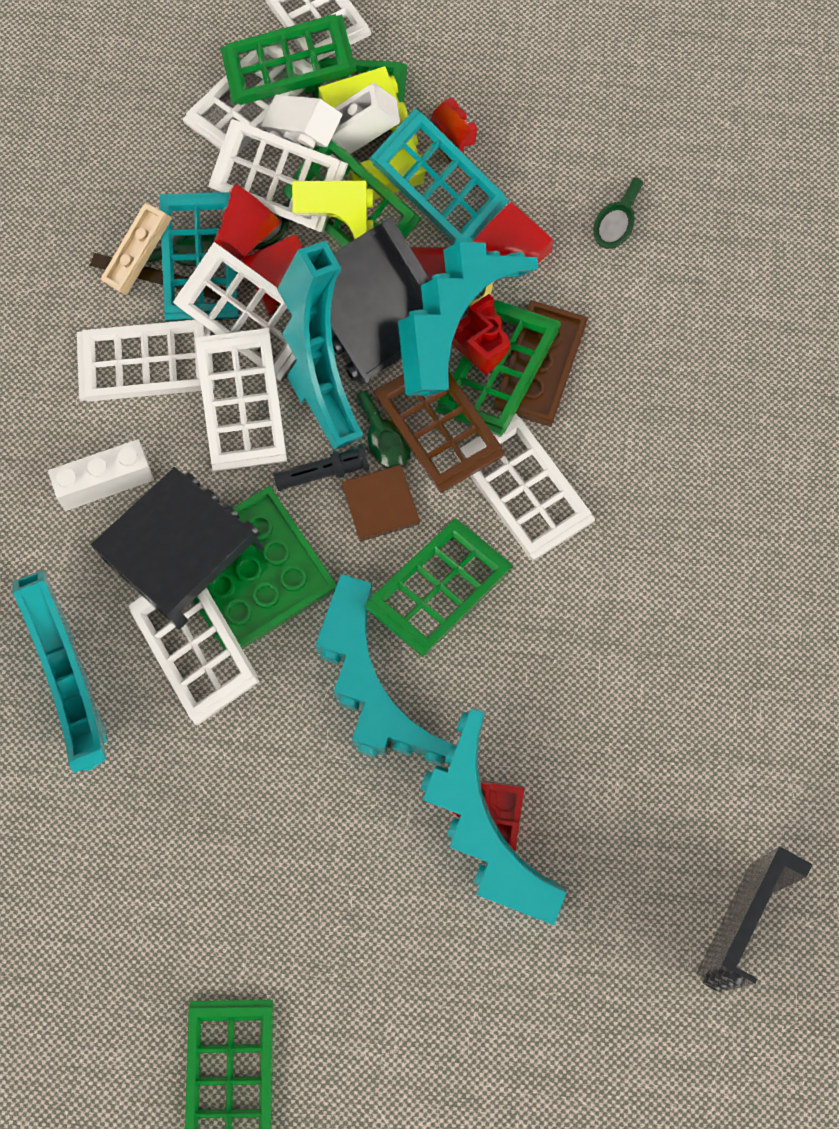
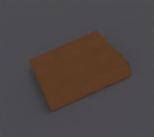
M402 465L341 482L360 542L420 524Z

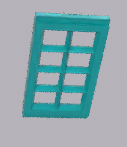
M416 108L369 158L373 165L454 244L455 240L460 238H472L474 240L509 202L505 197L506 195ZM420 128L434 141L421 157L406 144ZM438 147L453 160L440 175L426 163ZM402 148L416 160L415 164L404 176L389 164ZM421 166L435 179L422 195L408 182ZM457 166L471 178L458 194L444 181ZM476 184L490 197L477 212L463 200ZM440 185L454 197L442 213L438 212L427 201ZM459 203L473 216L460 232L446 219Z
M229 192L160 194V210L171 217V211L194 210L195 226L192 229H172L171 219L161 237L165 322L196 320L173 303L175 300L174 286L185 285L189 279H174L173 261L196 260L197 268L206 253H202L201 235L217 234V230L220 229L201 228L200 210L222 209L223 214V210L227 207L230 199ZM195 235L196 253L173 254L172 236ZM225 263V277H212L210 281L214 284H226L227 290L236 277V271ZM237 288L235 289V291H234L233 294L231 295V296H232L233 298H235L236 300H237ZM202 291L198 296V303H194V305L209 315L218 302L204 303V292ZM227 301L214 320L238 319V308Z

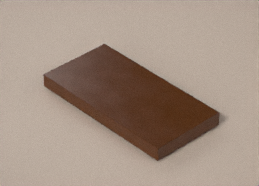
M530 300L527 308L528 311L560 321L561 326L516 414L520 418L552 427L588 317ZM523 327L515 343L535 350L543 334ZM513 350L507 367L523 372L531 356ZM505 373L499 391L511 395L520 378ZM496 397L493 409L502 412L507 400Z

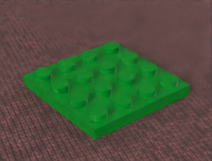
M271 486L266 487L233 507L240 516L238 520L243 524L249 521L259 531L260 535L257 538L264 550L260 552L251 544L206 587L242 649L334 593L337 586ZM197 597L193 600L194 604L199 602ZM204 608L200 609L199 612L203 619L211 627L213 624ZM217 631L213 633L223 650L227 649Z

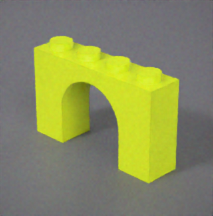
M386 67L319 87V99L335 108L374 82L397 99L400 123L391 128V132L393 133L408 117L404 102L399 103L396 96L398 93L394 76L389 77ZM415 133L406 144L419 155L416 148L418 139ZM402 148L389 164L404 176L415 164L416 160ZM370 160L360 163L393 193L400 191ZM421 166L408 182L413 187L424 184L425 172L427 171ZM351 170L348 172L349 181H362ZM373 190V200L378 199V198H381V197Z
M292 181L293 214L295 216H330L337 218L350 228L354 240L373 228V220H368L367 208H373V189H367L366 181Z

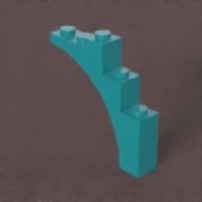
M472 238L457 239L454 245L443 250L446 273L433 275L431 281L421 285L423 310L409 312V317L398 321L406 396H433L449 390L448 364L451 344L459 320L468 305L492 282L502 278L522 277L538 270L537 257H525V253L522 252L511 253L507 256H500L498 251L486 252V243L473 242Z
M323 241L297 251L277 290L292 315L282 335L297 361L287 378L300 402L307 401L333 450H337L359 441L363 433L346 398L336 365L331 333V301L341 266L328 243Z
M43 569L12 581V593L34 642L54 699L63 731L70 768L73 773L81 770L89 771L98 767L101 762L106 761L104 743L108 742L106 727L91 696L90 681L75 650L74 636Z
M341 574L315 646L317 654L321 655L320 658L332 664H339L340 661L344 662L334 689L335 700H339L338 704L355 711L358 707L363 708L352 738L353 746L358 747V753L376 758L377 754L385 756L388 744L394 745L393 750L404 755H412V752L425 755V761L443 766L452 743L428 733L411 721L392 702L379 682L370 660L366 640L368 610L364 606L372 597V583Z
M472 707L469 713L463 711L456 731L462 734L458 745L451 744L447 753L445 763L450 764L449 769L437 765L433 772L427 770L420 790L425 791L423 801L461 815L460 819L453 818L448 830L447 837L452 838L449 848L488 862L487 866L480 864L473 882L479 885L477 896L555 925L567 887L542 875L521 859L503 838L490 816L481 790L478 768L479 736L486 711Z

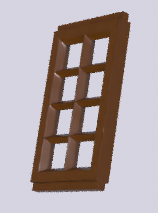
M449 371V390L430 396L427 399L424 396H417L420 403L400 414L392 399L405 392L404 374L373 392L440 494L506 456L498 440ZM450 393L459 407L439 418L430 404ZM425 408L434 422L413 433L405 418ZM463 412L473 427L452 438L443 423ZM438 427L447 442L427 453L418 438ZM477 432L487 447L466 458L457 443ZM452 447L461 462L440 473L431 458Z

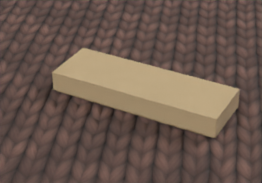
M145 202L100 280L127 296L172 217Z

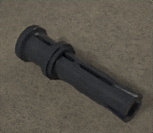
M359 444L356 449L338 453V451H333L329 458L278 472L275 471L273 476L277 490L281 491L333 475L336 478H343L346 473L361 469L369 471L370 469L363 444Z

